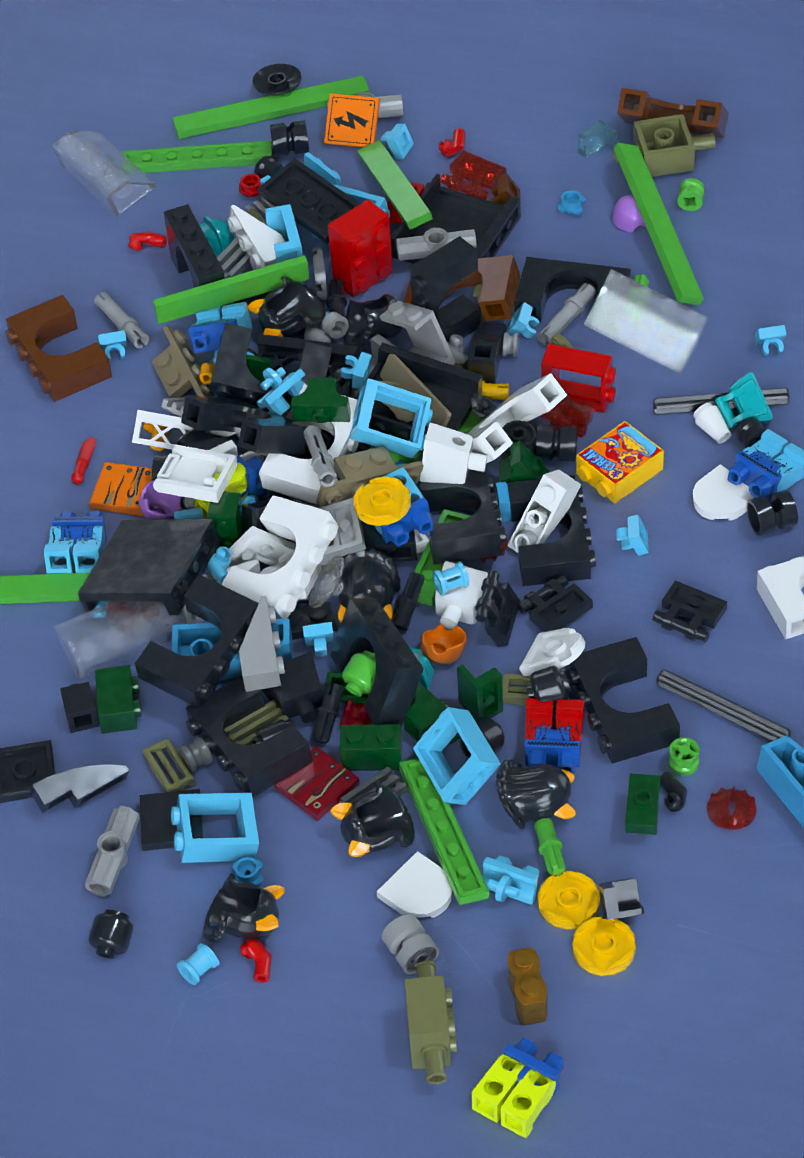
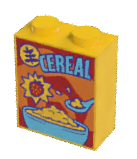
M626 421L576 455V474L582 481L588 482L601 496L607 497L614 504L662 471L664 466V450Z

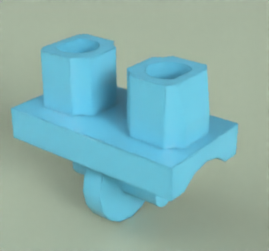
M282 367L276 371L266 368L263 371L265 381L260 386L265 391L270 386L272 389L256 402L260 408L267 407L269 411L282 415L290 408V405L282 395L288 391L291 396H297L305 384L301 379L306 375L302 369L291 372L282 380L281 377L286 374Z
M501 855L495 860L486 857L483 861L482 877L488 890L496 892V901L504 902L508 896L532 905L535 901L539 870L529 865L523 869L514 867L509 858Z

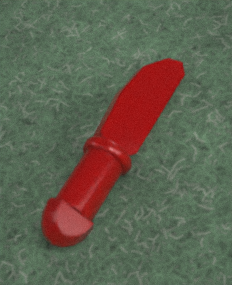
M94 437L85 440L80 447L76 467L71 476V481L75 485H80L84 481V475L96 444Z

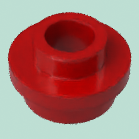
M256 174L243 176L239 183V192L246 197L258 196L257 189L261 186L260 177Z

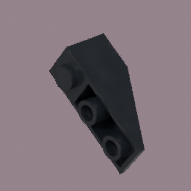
M480 322L471 340L467 359L468 370L483 375L485 383H496L506 324Z

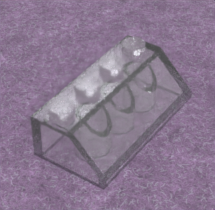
M70 131L52 145L61 165L116 217L156 187L152 180L99 132Z
M611 269L584 325L681 373L708 317Z
M112 601L56 625L54 630L77 678L81 679L94 673L95 669L106 668L143 652L150 641L161 644L172 639V625L186 624L181 613L180 615H168L163 602Z

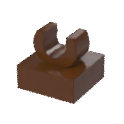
M507 173L499 176L498 186L491 190V193L495 196V198L491 199V202L505 205L510 196L520 198V188Z

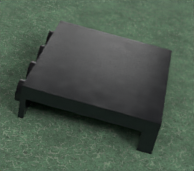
M436 174L432 181L426 184L424 192L420 197L430 210L433 219L411 230L402 220L397 231H393L390 236L392 258L398 259L396 239L423 236L431 228H442L447 233L474 229L478 258L495 257L521 218L520 198L510 196L505 205L497 204L441 187L440 174ZM423 258L404 261L411 264H415Z
M382 342L378 349V362L367 379L384 381L380 377V373L389 354H395L449 410L451 417L446 428L459 432L472 411V406L468 403L469 398H474L475 393L482 395L483 375ZM358 391V393L356 394V396H355L354 399H357V400H358L359 391ZM374 400L368 428L409 441L413 421L406 423L398 420L388 406ZM425 426L424 434H427L428 427Z
M122 520L78 592L79 600L83 604L86 614L91 615L99 601L163 602L168 615H180L185 606L183 596L198 575L203 574L221 542L213 520Z

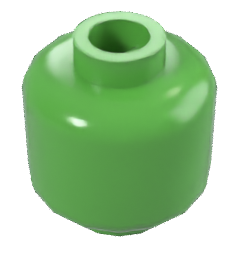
M369 651L354 654L342 672V678L347 683L345 688L355 696L369 695L376 673L375 654Z

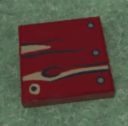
M315 746L311 750L313 763L275 784L274 788L316 821H319L341 801V797L360 785L359 777Z

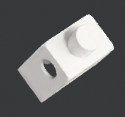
M430 423L425 437L422 459L424 467L420 475V482L463 484L466 481L469 469L485 471L487 455L472 453V436Z
M445 561L442 571L455 567V563ZM464 566L469 577L468 587L459 586L448 590L447 594L443 596L436 591V613L442 616L440 623L445 628L452 630L459 621L470 625L477 622L475 606L477 600L482 596L481 586L483 579L487 578V572Z

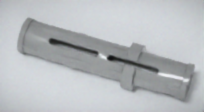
M584 283L575 295L566 299L563 308L538 333L537 338L543 345L547 343L548 346V344H551V337L557 332L561 334L574 318L581 316L585 311V306L596 296V291L590 284Z
M107 292L100 293L105 300L97 295L94 299L95 305L118 327V331L124 330L125 336L136 348H143L138 340L146 346L149 336L138 327L137 321L133 317H129Z
M315 425L309 426L304 430L303 434L312 457L311 465L313 471L318 474L319 482L322 486H333L337 481L333 457L326 449L320 428Z

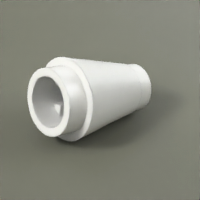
M705 403L694 412L695 424L719 444L724 443L730 438L731 432L717 406Z

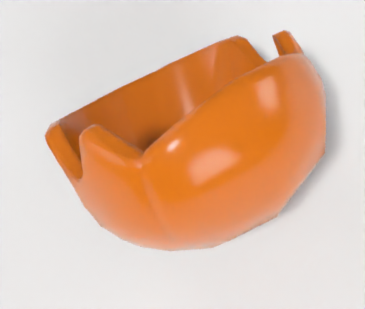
M440 624L433 630H426L421 635L420 648L423 655L430 661L439 664H451L463 654L467 642V634L459 626H455L452 630H447L443 624Z

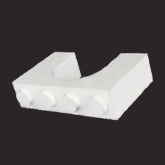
M550 373L516 390L492 411L489 416L467 433V435L473 438L472 453L487 455V463L495 460L513 444L502 429L505 424L516 420L528 422L535 417L549 412L564 399L567 394L553 375Z
M306 384L303 385L299 395L307 388ZM348 397L351 409L350 422H300L310 426H318L335 437L332 446L328 450L333 460L335 457L348 455L351 452L354 453L358 447V441L349 439L357 399ZM269 453L259 471L263 488L317 504L316 500L321 484L318 474L313 471L312 459H299L285 454Z
M273 495L259 519L269 533L296 542L292 558L281 569L269 574H257L232 566L221 585L258 603L261 596H266L268 607L274 606L276 619H287L295 609L302 591L308 586L315 568L322 561L328 545L335 538L339 526L329 511Z
M804 556L796 557L774 566H767L764 569L758 570L757 591L785 639L804 634V595L801 591L804 587Z

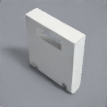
M175 445L172 449V454L168 455L160 469L153 487L157 492L218 503L238 466L236 455ZM216 473H221L217 481H215Z

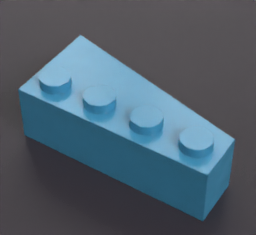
M276 619L277 623L271 624L272 632L278 631L281 648L275 649L276 657L282 656L284 662L293 658L290 620ZM211 623L172 625V651L183 656L203 654L216 645L221 636V631ZM235 655L230 662L227 674L224 677H220L217 682L242 676L239 655Z
M786 735L761 746L756 770L804 828V748Z

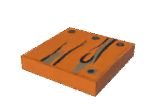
M104 462L89 502L90 509L144 516L140 510L139 500L145 485L152 481V468Z

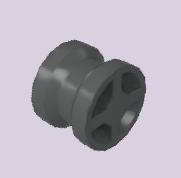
M200 736L194 738L193 743L189 745L182 744L177 748L180 757L191 774L196 772L199 766H208L213 763L211 752Z

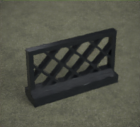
M259 334L256 343L259 346L257 357L275 358L278 363L273 365L271 369L276 371L282 367L286 372L285 377L289 375L285 369L286 365L293 361H300L301 363L305 342L332 348L329 365L332 366H328L326 377L331 375L332 378H336L333 373L342 367L352 369L351 365L345 364L346 356L351 355L358 360L361 354L358 346ZM342 378L337 380L338 389L342 392L341 395L350 397L352 379Z

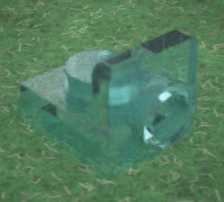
M599 119L579 134L578 153L586 158L593 152L598 151L602 146L612 151V148L618 143V131Z

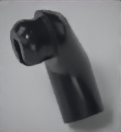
M664 772L660 778V785L668 791L667 799H664V803L671 812L680 811L686 803L687 789L670 772Z

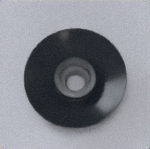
M289 64L268 65L255 73L253 86L262 94H285L299 86L302 80L301 72L298 68Z

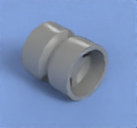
M414 914L401 915L390 922L383 930L381 935L383 942L389 951L395 955L396 961L406 974H417L416 965L422 961L435 962L437 960L439 948L432 938L426 934L425 928Z

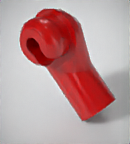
M458 128L453 131L452 142L445 139V143L442 141L439 143L438 149L443 156L451 157L464 149L465 131Z
M152 232L133 233L128 238L130 239L128 247L136 251L142 249V243L159 248H165L167 244V236Z
M248 939L241 944L240 953L246 959L252 958L255 961L254 980L260 983L268 982L272 955L259 940Z

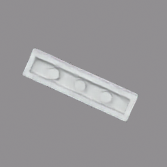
M138 410L132 443L172 450L176 444H171L165 433L173 428H179L185 434L187 433L186 430H192L193 428L182 424V417ZM142 422L153 424L159 434L151 440L140 438ZM159 425L168 426V428L162 431ZM210 431L213 435L229 437L234 434L238 437L240 436V433ZM162 436L165 442H159L155 440Z

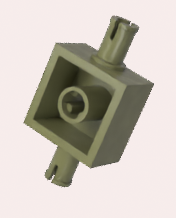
M683 114L634 121L633 145L639 146L652 177L694 171L695 151L715 149L713 132L691 136ZM612 148L614 163H619L617 156L614 152V149Z
M422 961L416 965L418 978L404 979L412 1069L426 1068V1082L438 1085L447 1080L445 1066H451V1053L457 1052L451 988L444 987V976H436V964L432 961Z

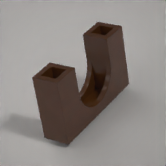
M627 88L621 89L617 110L618 115L627 124H634V121L683 114L690 133L701 135L713 132L714 137L724 138L729 114L721 102L697 99L695 106L680 105L654 99L647 91Z
M514 255L478 258V270L452 286L442 301L457 289L481 284L479 305L485 320L511 319L520 278V271ZM409 280L404 302L411 304L412 292Z
M64 295L6 318L8 330L5 331V335L9 344H15L20 360H26L30 374L33 378H38L41 390L44 394L48 393L54 402L112 377L109 358L97 342L67 355H50L41 351L43 346L49 341L78 329L74 309Z

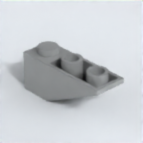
M261 596L239 650L246 692L281 686L279 674H285L282 656L276 657L275 649L281 648L278 631L272 632L271 624L277 623L274 606L268 607L266 596Z

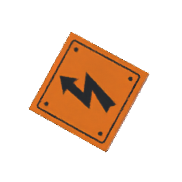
M330 93L324 144L363 148L376 141L380 99Z

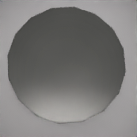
M322 247L313 248L312 258L317 297L320 300H325L328 298L323 251Z

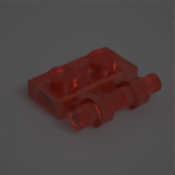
M463 150L450 164V173L453 175L443 174L440 181L442 184L447 185L448 189L459 190L468 195L486 200L488 191L483 188L486 187L491 190L498 185V177L506 174V168ZM466 179L471 181L472 183L469 184L467 182H464L463 180Z

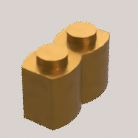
M532 947L509 951L507 958L508 983L512 994L515 996L517 1018L524 1026L546 1022L548 1016L547 987L544 979L540 976L538 954Z

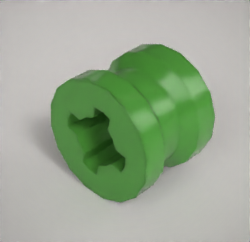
M688 178L680 183L677 203L683 210L696 211L701 208L705 186L700 180Z
M681 737L675 739L669 747V767L677 775L689 776L695 773L699 767V745L691 738Z

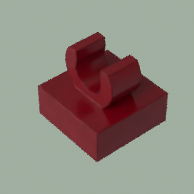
M351 700L346 702L340 725H373L372 720L364 710L366 703L356 704Z

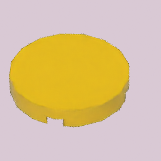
M377 477L369 480L370 484L366 486L361 485L354 495L353 505L358 518L370 525L383 526L397 522L408 513L411 507L410 491L397 478Z
M565 871L560 876L552 875L540 886L538 892L539 912L545 921L555 927L567 930L576 929L583 922L597 916L600 908V893L594 881L583 873Z
M602 916L593 917L583 922L575 930L572 942L573 956L579 966L589 973L600 976L615 975L625 970L633 961L636 952L634 933L627 924L619 919L607 920L602 919Z

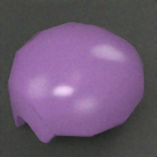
M633 194L621 197L616 202L611 216L613 224L626 232H634L638 226L646 228Z
M155 480L146 484L139 500L140 510L148 520L175 519L174 511H180L182 508L180 506L182 496L157 492L153 487Z

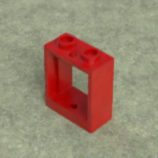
M548 344L541 362V378L551 373L567 394L558 404L605 413L608 404L614 402L616 387H612L616 376V368L612 367V356ZM560 369L601 377V387L560 379Z

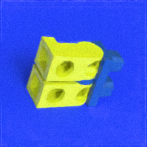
M237 456L238 466L224 492L240 493L241 502L249 495L258 497L267 492V489L262 487L259 475L263 462L257 456L247 461ZM216 473L215 481H217L221 473ZM194 499L195 509L202 508L203 518L207 519L210 501Z
M524 1037L515 1046L508 1043L503 1050V1054L495 1061L473 1089L472 1110L496 1123L501 1119L503 1127L527 1139L538 1115L559 1089V1076L563 1069L564 1059L553 1052L548 1053L543 1061L535 1058L537 1046L534 1042Z

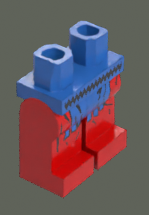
M526 698L525 765L529 767L548 764L575 773L576 767H580L584 700H557L556 730H554L553 701L539 702L533 698Z

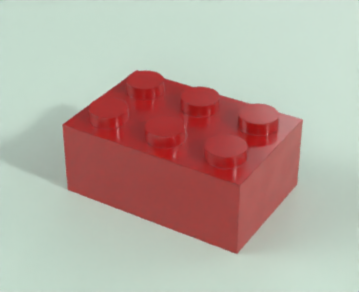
M369 199L328 224L333 279H341L344 282V291L351 297H356L393 273L389 215Z

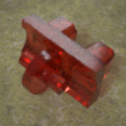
M567 395L549 412L542 414L541 417L549 420L550 425H554L556 429H559L561 425L577 426V436L582 438L586 435L588 424L592 422L594 409L587 405L581 407L574 403L572 398Z

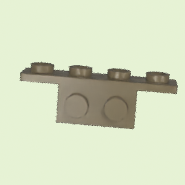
M166 325L163 330L171 345L151 362L169 397L180 398L192 387H194L198 396L214 397V393L209 392L210 384H203L200 381V366L194 361L197 359L194 352L185 344L188 341L186 336L179 329L173 330Z
M389 354L380 373V377L384 381L379 382L431 398L429 409L433 410L430 423L446 427L451 417L449 410L395 354ZM383 403L394 412L398 420L406 423L414 420V412Z
M385 446L335 457L334 469L340 480L330 487L321 485L316 503L319 507L353 498L355 490L361 485L364 486L370 483L369 480L383 477L402 467L405 468L413 482L418 483L424 465L421 461L396 466Z

